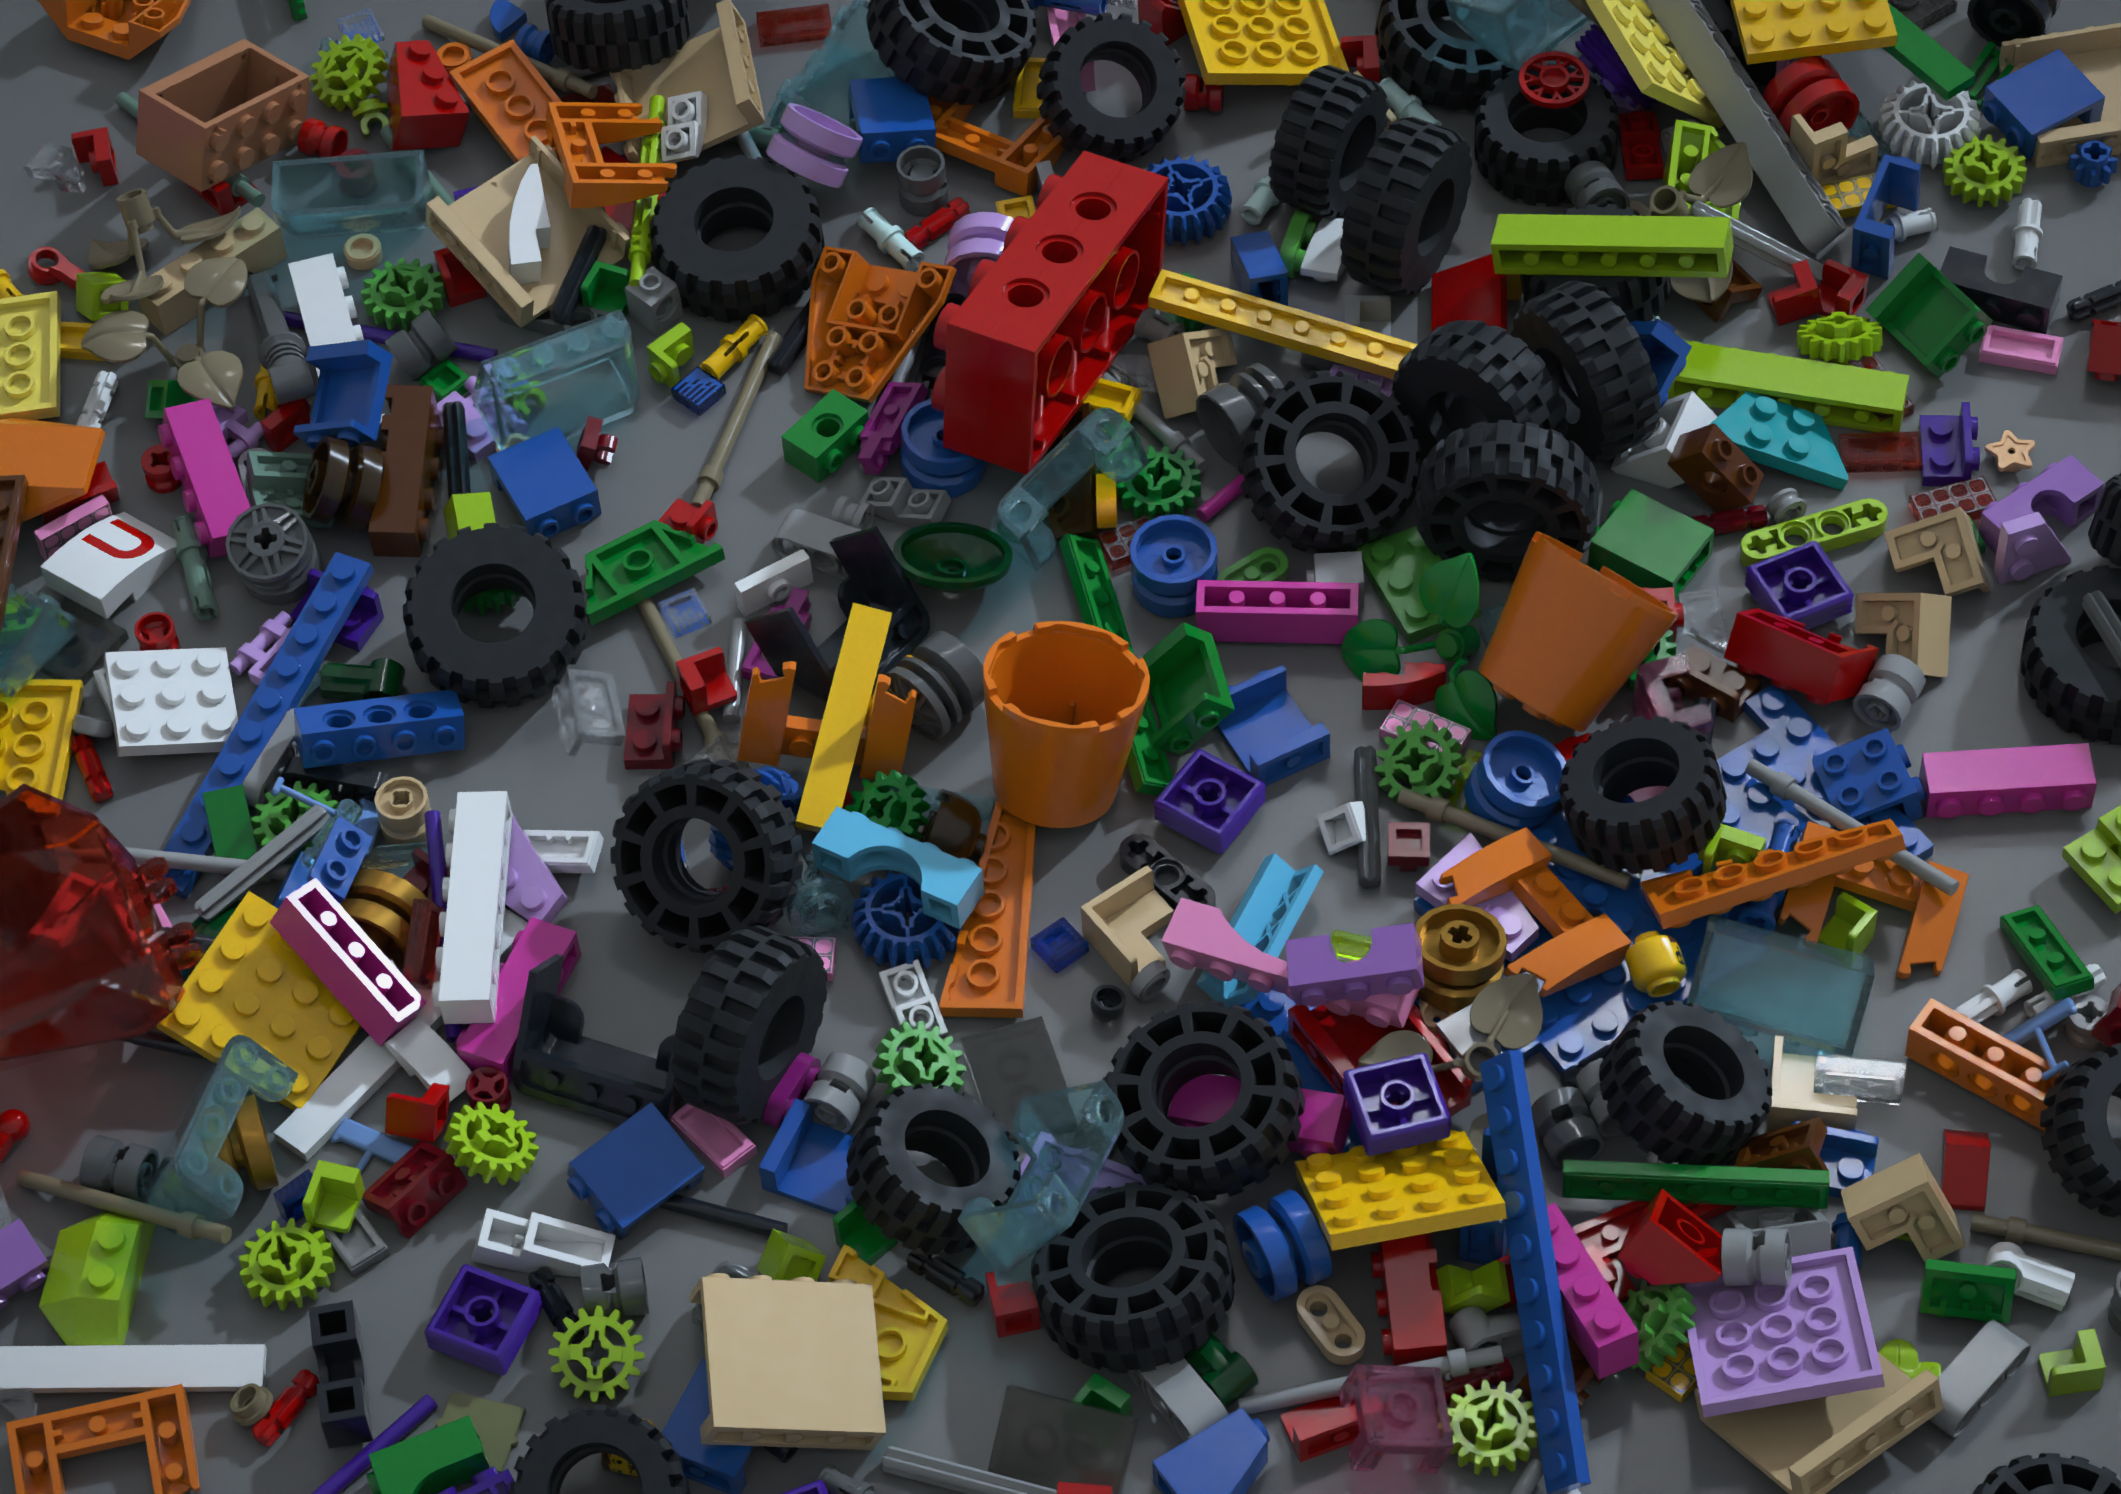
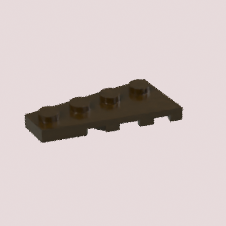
M1084 403L1079 407L1034 468V476L1041 490L1043 504L1058 544L1066 533L1098 539L1095 412L1090 403Z

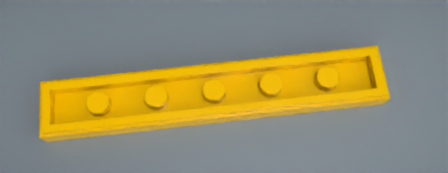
M857 603L852 605L794 827L819 833L835 808H842L892 617L891 612Z

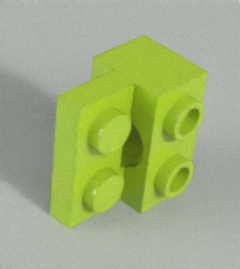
M2120 805L2099 817L2095 829L2063 847L2062 858L2115 914L2121 911Z

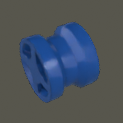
M525 23L519 29L515 42L523 53L548 65L555 55L552 48L550 30L539 31L536 25Z

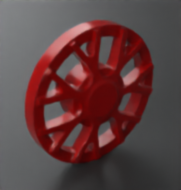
M1560 51L1542 52L1530 57L1521 66L1518 78L1519 89L1527 100L1534 105L1550 109L1567 108L1576 104L1586 95L1590 83V74L1586 65L1577 57ZM1545 61H1556V65L1545 66ZM1569 65H1573L1577 69L1569 74L1566 68ZM1530 68H1532L1539 72V77L1533 76L1527 72ZM1569 82H1583L1582 87L1569 85ZM1539 85L1540 88L1530 90L1527 86ZM1563 92H1567L1571 96L1562 98L1560 94ZM1547 93L1553 95V98L1547 99L1542 96Z

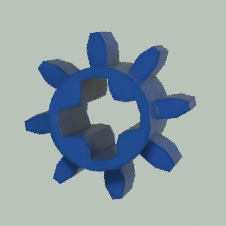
M2095 140L2088 141L2083 145L2077 144L2076 152L2070 155L2068 170L2075 171L2074 181L2090 188L2098 187L2103 183L2109 184L2111 174L2116 173L2118 163L2117 158L2111 157L2112 147H2108L2103 142Z

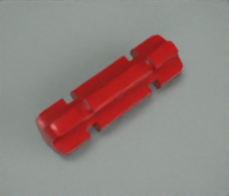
M961 197L954 198L946 204L948 208L941 207L919 222L920 227L915 225L907 230L904 234L905 238L918 250L928 244L927 239L933 241L952 228L954 221L970 214L968 203Z
M80 734L79 736H73L71 738L72 752L77 760L92 800L96 803H101L104 800L111 799L113 791L90 735Z
M307 1369L300 1370L291 1381L294 1385L292 1387L287 1386L266 1414L267 1417H263L251 1428L253 1438L265 1447L271 1446L281 1435L278 1432L279 1429L285 1430L307 1404L305 1398L310 1399L317 1392V1384H320L319 1378Z

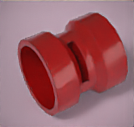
M1186 73L1184 110L1197 111L1199 108H1208L1210 112H1222L1224 85H1205L1203 78L1198 74Z
M309 118L304 122L299 131L297 139L298 150L309 156L320 155L323 161L336 164L340 154L347 150L348 131L336 125L327 127L323 121Z
M150 612L137 620L134 626V633L140 645V651L181 649L174 622L166 613Z

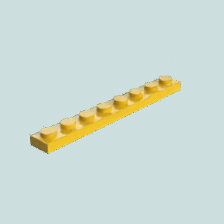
M1161 269L1148 297V307L1390 379H1394V374L1398 370L1401 360L1418 345Z

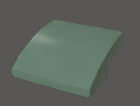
M266 451L247 452V477L251 507L264 503L283 504L296 511L307 527L332 528L334 522L333 518L327 524L307 520L303 515V492L313 454Z

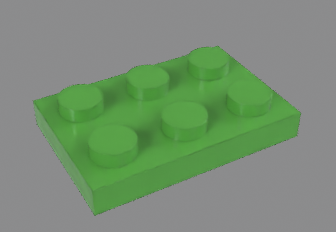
M1416 526L1356 549V551H1362L1363 570L1408 644L1449 629L1438 624L1437 619L1439 615L1429 613L1424 608L1420 599L1419 584L1423 573L1430 566L1442 560L1439 555L1435 556L1429 550ZM1478 605L1477 613L1474 619L1481 617L1480 605Z

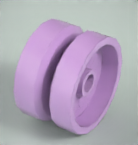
M789 103L780 122L790 134H774L766 150L767 155L801 176L829 187L840 188L849 169L839 157H855L863 138L851 128L827 115L799 104Z
M977 212L965 215L954 223L949 233L948 254L944 265L953 266L957 270L949 289L950 293H957L966 298L968 297L970 282L978 264L983 259L996 262L1003 253L1004 240L1014 220L1012 217L996 212Z

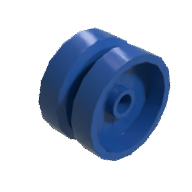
M931 399L915 405L905 415L901 426L902 447L900 464L902 476L909 480L912 488L946 490L950 498L959 497L972 491L982 481L986 470V461L943 447L944 413L934 410L931 405Z
M1176 514L1159 516L1150 520L1134 533L1130 544L1131 582L1133 595L1139 604L1155 615L1168 618L1188 617L1195 614L1197 580H1216L1218 576L1217 543L1209 527L1195 518Z
M1506 731L1499 734L1486 746L1479 757L1478 763L1473 767L1466 779L1464 795L1468 809L1474 815L1518 831L1527 827L1532 831L1543 825L1550 818L1556 805L1560 802L1559 781L1562 777V770L1566 760L1553 744L1539 735L1527 731Z
M1289 1189L1271 1197L1268 1200L1267 1211L1254 1205L1234 1215L1233 1228L1243 1259L1258 1287L1270 1301L1276 1303L1295 1294L1298 1290V1280L1310 1287L1329 1278L1333 1274L1330 1252L1323 1233L1308 1205L1296 1191Z

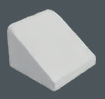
M1363 801L1348 802L1316 816L1329 855H1334L1366 841Z

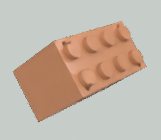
M242 39L139 90L136 154L198 191L203 192L297 143L299 131L307 119L310 76L248 40Z

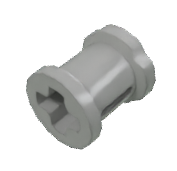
M1151 307L1146 308L1141 313L1134 327V334L1141 339L1147 338L1152 342L1185 333V326L1182 323L1169 321L1160 315L1159 310Z

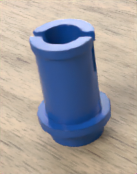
M1846 1212L1840 1213L1836 1216V1220L1832 1223L1831 1228L1832 1232L1836 1234L1835 1249L1853 1246L1857 1267L1861 1269L1862 1242L1849 1222Z

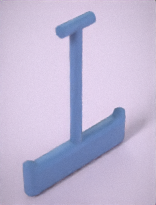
M278 777L271 791L273 796H278L279 792L311 807L320 805L330 816L336 819L342 817L372 836L373 840L365 855V858L369 857L381 828L375 803L364 798L361 799L359 802L362 810L358 820L283 785L284 778Z
M2066 997L2003 1035V1037L2020 1046L2036 1036L2050 1068L2042 1073L2041 1078L2047 1081L2068 1068L2069 1065L2067 1061L2056 1064L2043 1032L2068 1016L2075 1015L2077 1008L2070 997Z
M348 1118L341 1122L330 1138L332 1143L342 1142L365 1152L355 1167L360 1169L361 1173L372 1156L394 1165L413 1148L409 1144Z

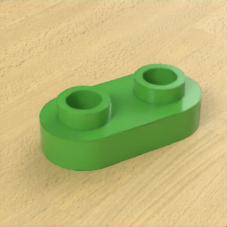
M1296 210L1285 235L1279 254L1286 266L1288 278L1294 279L1297 272L1301 271L1307 245L1310 243L1318 227V223L1313 222L1312 213Z
M1272 547L1260 548L1222 570L1216 580L1285 582L1288 577V559L1279 549Z

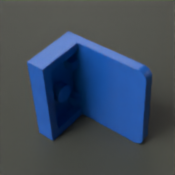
M1660 319L1644 322L1634 320L1629 323L1637 331L1639 340L1648 353L1652 371L1657 379V392L1660 395L1661 404L1658 408L1659 410L1668 399V390L1675 377L1683 371L1686 365V357L1692 346L1676 335V329L1666 321Z
M1888 727L1818 754L1813 758V768L1829 804L1855 820L1862 819L1897 804H1900L1903 813L1912 822L1924 817L1920 801L1926 799L1923 787L1917 776L1910 777L1907 768L1911 767V763L1903 744L1895 745Z

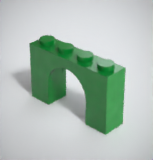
M470 1415L368 1454L374 1471L367 1473L366 1476L373 1494H438L450 1487L470 1481L471 1477L489 1469L490 1465L480 1436Z

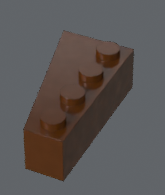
M387 385L385 399L388 401L390 415H382L381 423L384 450L381 451L383 456V472L377 502L369 520L368 533L374 556L421 558L423 542H429L431 535V523L428 518L429 511H435L437 494L434 488L435 480L440 481L442 477L440 452L445 450L444 427L441 426L433 386Z

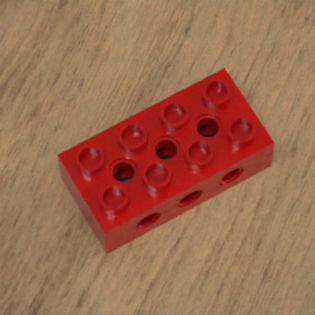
M1087 151L1081 153L1063 177L1056 174H1051L1047 177L1038 197L1036 212L1030 219L1017 216L1012 221L1004 240L1003 253L998 260L994 262L983 259L974 271L967 299L961 306L948 303L938 317L933 343L935 348L946 351V366L943 367L934 384L931 405L934 410L944 413L943 447L1029 476L1097 385L1100 378L1103 377L1132 338L1136 321L1141 313L1148 308V297L1163 264L1169 177Z

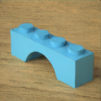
M836 807L812 841L815 867L849 882L876 870H894L904 873L913 878L921 887L923 914L958 929H961L985 893L982 868L978 867L973 861L967 858L959 859L941 851L932 843H922L907 837L897 828H886L872 822L859 812H849Z

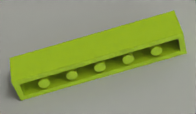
M1498 214L1490 244L1495 274L1727 278L1734 249L1731 217Z
M1685 341L1692 346L1686 357V365L1683 371L1675 377L1668 390V399L1693 391L1707 406L1727 409L1743 394L1750 391L1821 415L1826 425L1899 436L1907 400L1909 375L1892 371L1860 368L1853 365L1821 362L1814 359L1788 357L1774 353L1742 350L1735 347L1703 344L1696 341ZM1876 412H1878V414H1879V415H1882V416H1885V415H1887V414H1890V415H1888V416H1886V417H1884V418H1880V417L1877 415Z

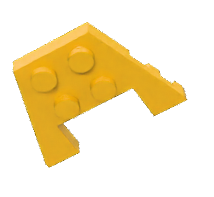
M843 1245L828 1275V1282H834L839 1279H852L857 1284H872L883 1400L914 1401L949 1329L948 1320L906 1288L902 1290L888 1280L886 1274L874 1264L870 1266L860 1259L857 1252L850 1246Z

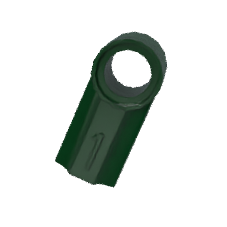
M387 658L373 660L370 666L327 662V664L323 665L320 675V692L322 698L353 701L400 696L405 669L400 663Z
M1212 1332L1207 1343L1197 1351L1193 1349L1184 1356L1185 1360L1207 1384L1225 1408L1258 1384L1257 1375L1247 1360L1237 1351L1231 1353Z

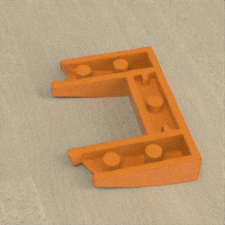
M927 94L936 128L935 148L950 156L994 172V185L1018 195L1029 196L1037 187L1035 163L1050 160L1053 167L1065 149L1061 146L1065 140L1059 134L1053 137L1047 128L1051 124L1049 118L1042 119L1040 116L1014 142L964 122L963 120L975 104L945 103L937 101L936 97Z
M548 102L545 130L551 148L557 147L565 173L564 191L570 209L624 204L667 191L669 181H665V179L675 177L677 171L676 163H604L599 148L600 144L616 143L661 132L662 121L658 117L651 119H639L637 117L642 113V104Z
M783 662L782 670L784 676L767 680L761 679L758 667L753 668L740 732L737 760L778 766L780 754L800 758L813 757L822 720L788 715L796 662ZM878 674L868 724L863 726L854 760V765H860L859 778L875 780L876 772L878 771L887 776L891 770H896L902 774L917 691L912 689L904 701L887 692L891 678L883 674Z
M1808 821L1799 842L1827 836L1839 831ZM1889 859L1880 862L1869 861L1854 866L1853 870L1842 875L1830 874L1815 879L1813 883L1806 887L1786 889L1785 899L1777 922L1782 926L1792 916L1809 931L1802 944L1814 950L1819 939L1833 888L1836 886L1911 911L1895 977L1900 979L1909 978L1911 975L1910 965L1933 963L1934 976H1939L1942 972L1954 933L1969 874L1928 861V864L1959 882L1957 891L1952 896H1949Z
M1525 827L1476 851L1441 874L1439 883L1440 885H1447L1452 882L1454 884L1457 896L1448 898L1446 905L1466 904L1474 906L1509 891H1512L1554 938L1509 964L1504 974L1506 977L1525 972L1534 974L1545 982L1539 995L1546 997L1621 965L1632 942L1606 913L1594 918L1547 867L1552 854Z
M182 1384L6 1422L16 1494H66L62 1459L146 1441L154 1494H185L190 1489L197 1494L201 1491L189 1401Z

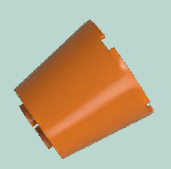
M1536 531L1530 541L1478 671L1494 683L1492 689L1508 699L1513 700L1515 698L1523 703L1521 708L1541 720L1545 718L1558 727L1563 728L1565 725L1584 733L1674 624L1679 615L1662 601L1609 568L1602 566L1599 572L1580 562L1583 556L1581 552L1546 534Z
M1045 621L1034 623L1033 630L1017 635L1012 630L999 638L989 649L983 664V688L993 790L1000 804L1015 817L1042 827L1072 828L1097 820L1112 806L1144 710L1150 686V675L1146 662L1143 658L1138 659L1128 650L1129 643L1123 638L1105 629L1085 623Z

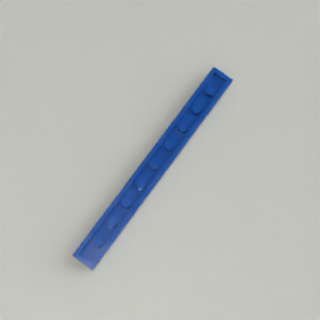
M335 552L163 851L212 856L214 850L202 793L243 784L249 771L286 713L298 706L373 575L374 570L371 563ZM153 867L147 880L153 888L187 899L202 872Z
M1508 1050L1480 1063L1499 1191L1506 1206L1507 1219H1504L1546 1492L1547 1494H1564L1591 1484L1523 1054L1522 1051Z

